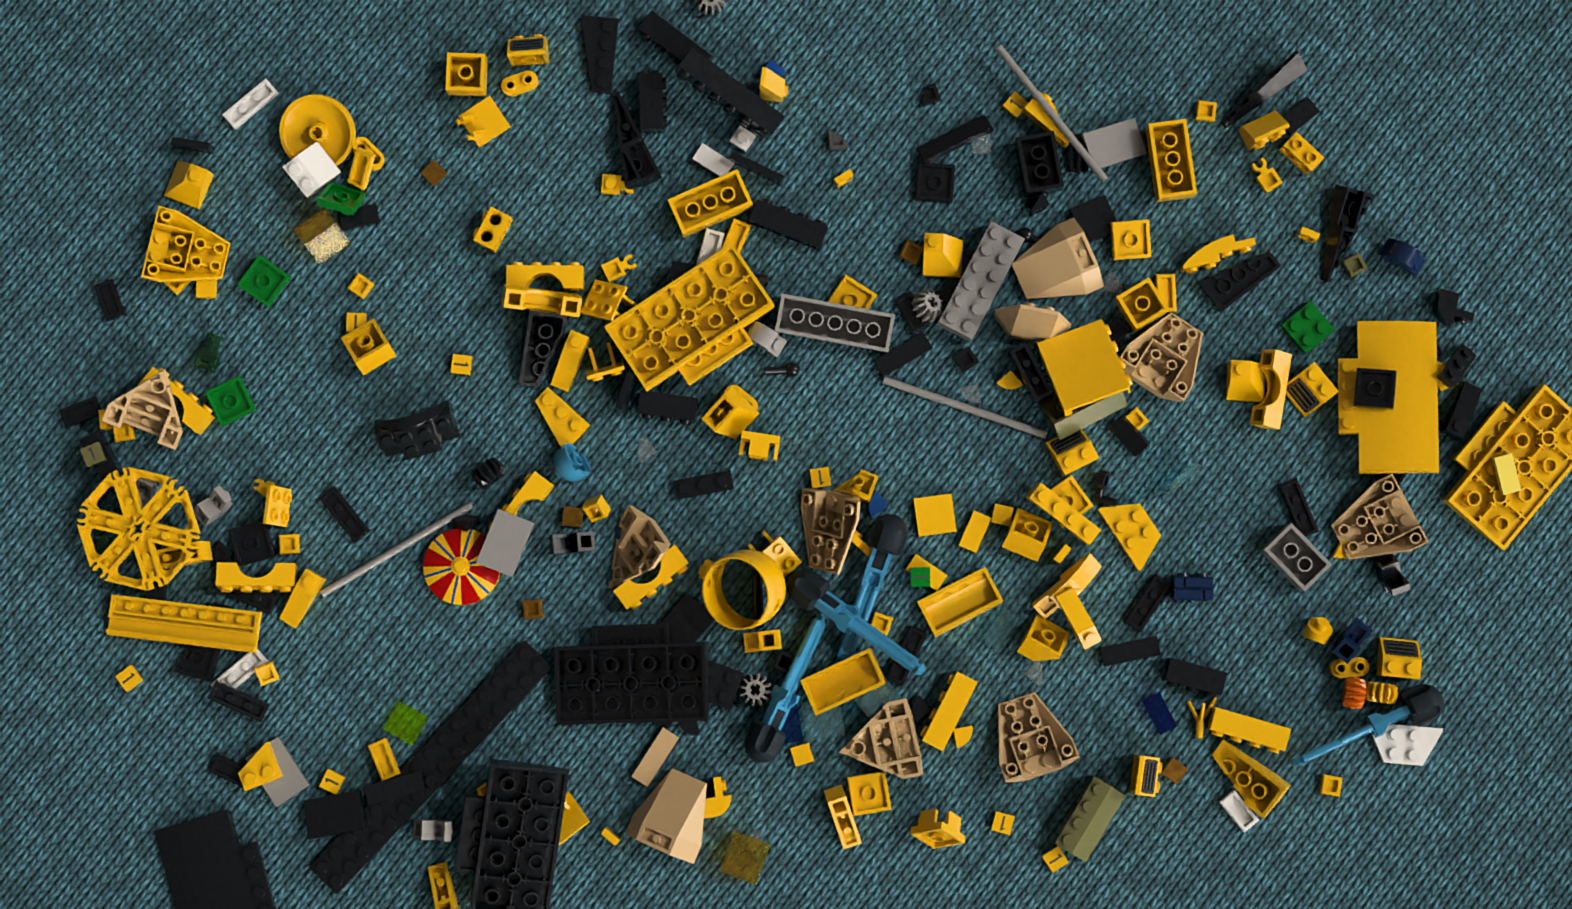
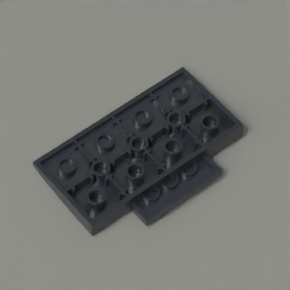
M670 623L593 626V645L554 647L557 725L709 721L708 641L670 643Z
M490 759L485 796L465 795L455 872L474 873L469 909L550 908L569 769Z
M230 809L154 831L175 909H276L258 841L240 846Z

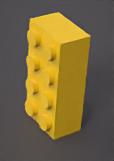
M1186 119L1148 123L1145 133L1156 203L1193 198L1197 194Z
M738 169L667 199L683 238L753 208V202Z

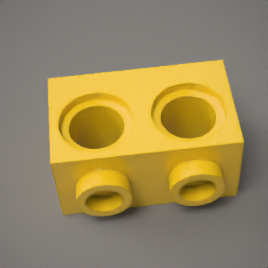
M1298 132L1279 149L1306 176L1324 159Z
M490 207L489 211L485 210L481 218L483 220L481 226L475 229L473 241L496 253L513 219L511 216ZM494 217L501 218L500 223L497 225L491 224V220ZM485 234H492L490 241L484 242L482 240Z

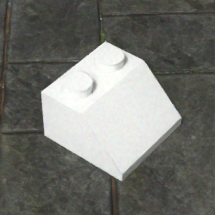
M318 142L305 149L283 166L284 170L306 197L314 195L341 173L340 169Z

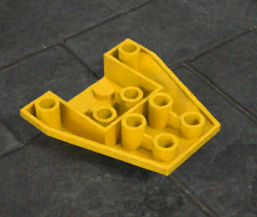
M158 206L141 278L160 283L220 280L223 277L230 242L181 212Z

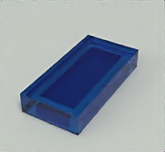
M1156 692L1141 700L1159 735L1177 727L1160 692Z
M797 704L790 709L782 727V732L786 736L784 744L803 741Z

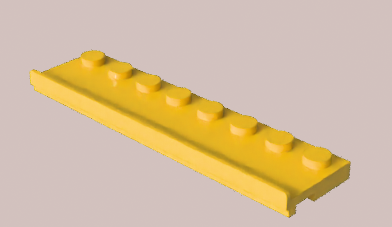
M111 594L108 614L109 624L106 633L112 636L257 653L262 612Z

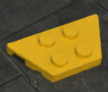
M1141 504L1097 509L1137 571L1142 570L1161 534Z

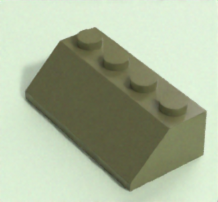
M1123 391L1072 410V415L1066 417L1056 394L1039 403L1052 431L1059 440L1128 406Z
M1091 775L1052 842L1087 862L1126 795Z

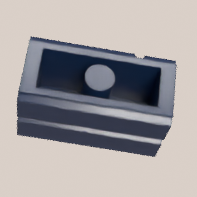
M1177 573V577L1171 578L1172 600H1213V577H1208V573H1196V577H1188V573Z

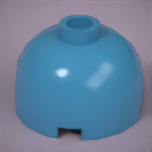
M566 443L555 453L553 458L554 472L559 478L576 482L586 477L591 468L583 453L579 456L575 451L578 448L571 443Z

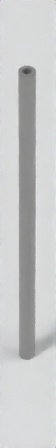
M1002 45L997 47L996 51L1101 182L1103 183L1108 179L1106 174Z
M886 376L884 377L883 384L1044 439H1046L1048 431Z
M468 502L320 590V593L323 597L329 595L448 524L452 519L473 509L472 504Z

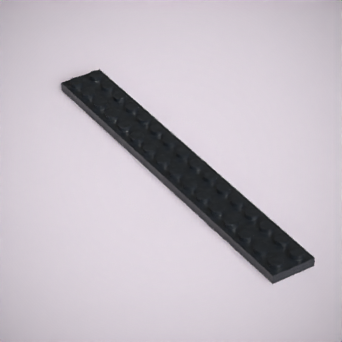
M525 640L400 771L401 774L396 776L400 777L422 771L426 790L368 805L364 809L366 829L341 834L309 868L334 893L339 894L542 680L553 666Z

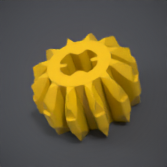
M1367 682L1365 700L1395 704L1398 698V687L1392 684Z

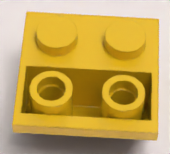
M1275 110L1241 126L1238 132L1247 150L1254 148L1256 151L1264 147L1269 140L1273 143L1281 139L1286 134V130L1290 125Z
M731 387L701 419L714 432L736 439L742 433V430L744 431L760 413Z

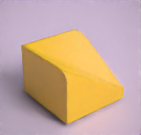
M602 494L587 499L582 506L591 522L608 517L611 510Z

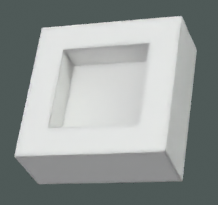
M739 126L730 143L746 153L756 135Z

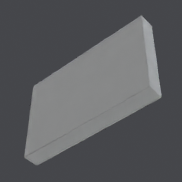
M1135 118L1081 135L1086 151L1100 168L1147 154Z
M498 509L476 563L513 577L535 523Z
M280 737L270 741L283 777L262 785L276 807L310 786ZM258 750L246 757V761L249 762Z

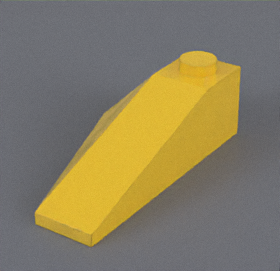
M1224 739L1212 754L1222 771L1234 784L1233 786L1236 791L1243 797L1247 807L1263 819L1276 806L1291 786L1276 773Z

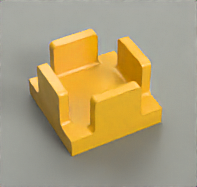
M742 430L739 456H743L745 442L750 443L749 458L767 461L769 448L774 446L773 461H777L780 436Z
M937 809L921 811L918 826L911 827L910 835L933 849L965 843L966 836L960 833L961 817L951 811L946 812L945 823L942 821L937 822Z

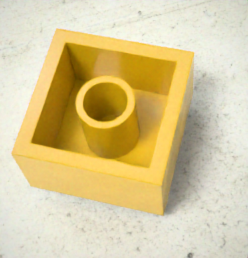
M447 52L445 90L448 95L486 96L488 69L486 54Z
M1149 277L1116 296L1114 300L1133 332L1138 331L1169 311V308Z

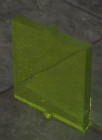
M398 701L393 712L389 714V719L383 730L414 745L419 734L423 732L422 728L428 716Z

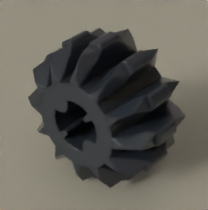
M491 458L478 466L471 477L480 488L486 489L503 476L505 469L500 461L496 458Z

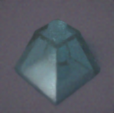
M886 678V684L853 699L870 720L887 702L903 699Z

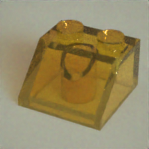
M325 208L294 229L319 264L351 243L331 213Z
M734 831L720 872L756 885L771 844Z

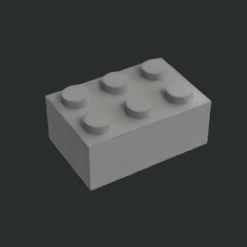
M1292 523L1286 524L1259 550L1299 592H1305L1332 566Z

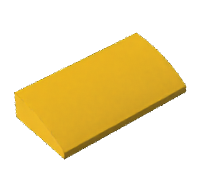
M983 567L917 601L931 632L936 638L1002 604L1003 599L986 567Z
M868 648L800 680L815 716L886 684L872 648Z

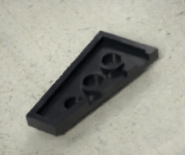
M581 15L592 92L611 94L619 19Z
M1269 251L1205 280H1201L1197 284L1221 313L1280 268L1281 265Z
M213 602L211 605L213 607L234 608L217 602ZM190 645L188 650H185L181 662L173 672L212 682L221 649Z

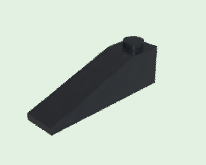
M540 309L525 310L518 385L538 387L547 369V365L556 351L557 345L565 334L567 316Z

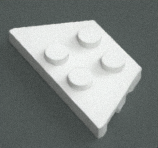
M1392 724L1387 727L1385 733L1380 737L1375 738L1372 732L1371 734L1382 762L1423 766L1442 734L1443 728Z

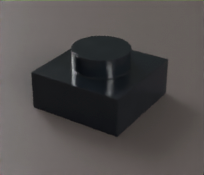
M969 346L953 357L962 373H965L979 363Z

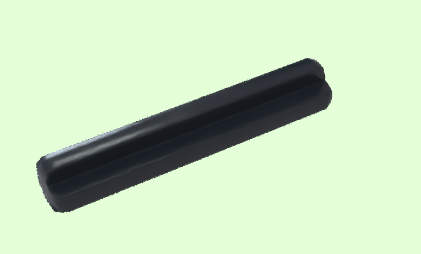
M758 571L752 572L753 620H759L764 613L763 580ZM764 623L755 628H764Z

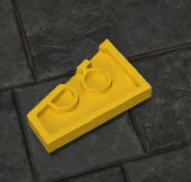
M549 387L535 400L560 447L566 443L574 444L590 427V424Z

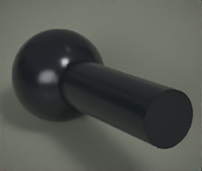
M1026 227L1018 232L1019 236L1025 238L1024 243L1032 242L1035 244L1041 239L1033 235L1032 230Z
M790 362L786 366L764 367L763 369L764 375L786 374L789 377H796L800 371L798 364Z

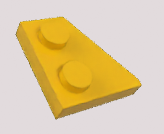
M266 742L238 773L244 791L283 777L270 742Z

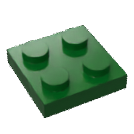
M329 182L317 197L316 205L322 206L325 209L339 211L345 215H353L365 200L366 192Z
M259 254L237 286L269 308L289 282L291 276Z
M1311 301L1280 325L1304 354L1311 351L1335 330Z
M240 375L205 392L221 427L257 411Z

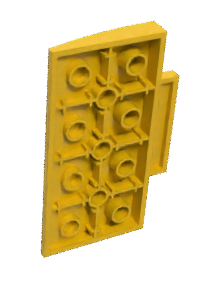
M730 243L605 325L604 328L646 391L654 388L678 371H680L690 386L753 345L744 328L774 309L775 306L733 243Z
M1357 321L1358 358L1338 359L1339 435H1359V474L1439 473L1436 322ZM1357 368L1397 371L1393 410L1354 407Z
M1545 384L1538 385L1517 411H1514L1505 401H1500L1454 456L1453 460L1466 472L1442 501L1489 541L1504 551L1572 469V408ZM1512 453L1521 491L1501 495L1492 458Z

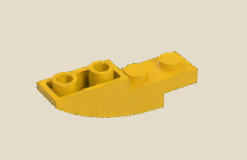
M1233 234L1215 240L1193 254L1182 265L1180 272L1186 271L1187 274L1197 272V268L1205 267V270L1215 268L1216 264L1221 261L1220 255L1222 258L1232 256L1233 252L1240 251V254L1250 252L1251 248L1256 245L1255 239L1253 237L1235 241Z
M1088 552L1060 575L1061 580L1031 603L1032 606L1044 619L1049 617L1058 608L1062 610L1055 595L1072 586L1078 596L1102 567L1101 564Z

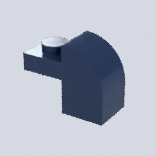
M1390 238L1387 239L1379 254L1389 264L1401 266L1412 276L1418 275L1425 262V259L1420 255L1421 251L1417 248Z
M1356 618L1339 635L1332 647V653L1348 664L1360 651V645L1370 635L1372 628L1359 618Z

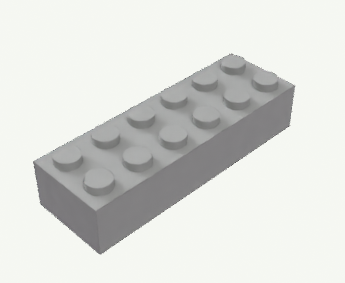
M991 221L937 325L971 342L1025 238Z
M782 294L775 332L888 352L895 314Z

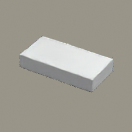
M703 143L692 158L693 161L718 177L729 173L734 166L732 161Z
M706 228L696 265L721 250L725 233Z
M1232 790L1219 801L1221 806L1244 833L1259 821L1235 790Z

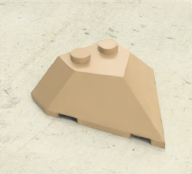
M166 369L111 401L106 408L102 421L121 428L124 422L159 436L157 443L176 450L183 431Z
M632 505L628 506L619 522L621 534L620 539H616L611 567L613 579L608 584L610 589L654 569L671 545L656 521Z
M907 698L887 702L839 753L853 757L885 772L887 771L902 779L922 776L921 751Z

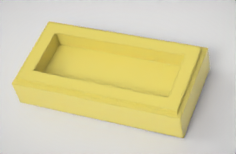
M1508 453L1493 457L1492 462L1500 494L1506 495L1521 491L1513 454Z

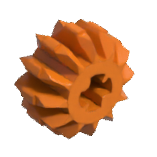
M1347 677L1343 687L1342 704L1349 709H1361L1366 695V682L1360 677Z

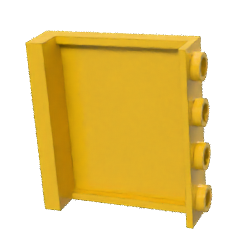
M1102 319L1037 343L1039 354L1065 417L1072 415V410L1122 391L1127 390V393H1131L1130 386L1133 385L1129 374L1125 375L1123 370L1126 368L1122 357L1118 358L1116 353L1118 352L1115 340L1111 341L1109 325H1104Z

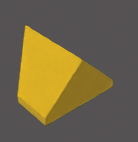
M861 469L858 474L833 489V491L858 496L860 501L868 504L879 476Z

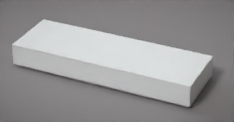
M265 78L222 115L236 130L279 93Z
M257 648V653H246L216 680L237 689L255 673L254 667L266 663L268 660Z

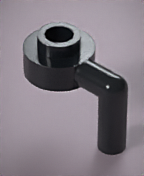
M1100 470L1099 473L1096 472L1093 480L1097 488L1095 500L1116 507L1118 499L1103 495L1109 482L1110 472Z

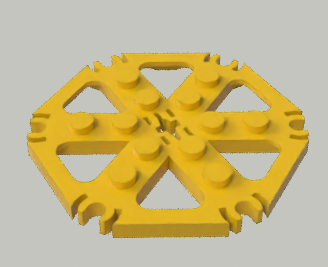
M134 467L122 468L123 476L119 475L118 470L109 473L82 503L81 506L88 508H81L79 511L84 512L86 517L84 519L78 518L77 521L85 523V525L77 524L89 566L93 567V571H97L99 568L103 570L100 578L108 575L104 581L148 591L155 589L154 581L158 583L159 587L167 585L196 553L189 549H198V546L192 544V539H200V536L193 535L192 532L199 534L200 530L188 491L184 490V486H180L178 489L174 487V484L178 481L177 479L170 481L173 478L172 476ZM138 478L157 481L161 484L159 491L144 507L136 486ZM110 487L115 488L122 514L102 510L97 505L98 500ZM179 502L183 505L188 520V526L185 529L158 523L175 503ZM135 525H141L142 532L135 533L137 529ZM93 529L119 534L102 554L96 552L91 537ZM154 543L181 550V557L169 570L162 568ZM133 550L142 575L140 579L122 576L118 573V567Z

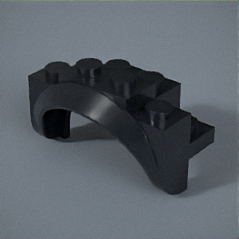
M450 400L443 401L431 409L410 416L391 420L377 419L374 421L375 436L380 449L384 450L386 457L403 453L405 460L441 451L443 441L460 437V432L454 418V409Z

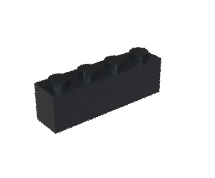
M652 10L638 27L639 36L647 43L649 41L655 45L654 48L663 54L665 52L670 56L669 59L676 65L682 61L691 48H694L712 61L711 54Z
M757 199L749 219V224L820 251L828 231V226H825V222L818 219L812 221L803 213L798 212L794 214L785 206L780 205V207L772 205L773 202L767 199H762V201Z

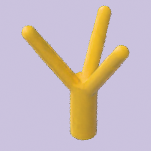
M1217 698L1212 699L1206 711V704L1202 703L1199 717L1192 703L1187 701L1196 720L1195 738H1203L1204 721Z

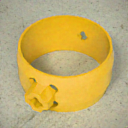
M737 550L722 556L715 562L707 559L698 572L699 578L703 580L702 595L708 612L719 624L729 629L747 630L769 621L780 610L785 599L786 585L781 569L771 557L757 550ZM730 559L742 560L753 566L765 583L767 604L759 620L748 619L737 614L724 597L722 574Z

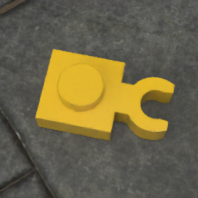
M1261 158L1259 161L1262 167L1258 168L1253 163L1251 168L1259 174L1255 179L1265 194H1267L1283 182L1273 167L1267 169L1266 160Z
M602 174L601 194L620 196L621 190H624L627 194L634 193L633 189L625 187L621 175Z
M632 254L625 256L621 262L617 257L601 265L609 283L626 276V269L633 270L637 267L636 263L633 265L628 264V260L633 258Z
M855 530L851 542L869 557L872 549L861 540L863 536Z

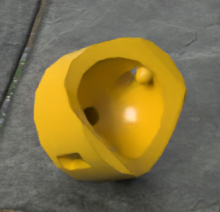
M1315 617L1309 619L1302 633L1304 638L1325 645L1333 629L1326 618Z

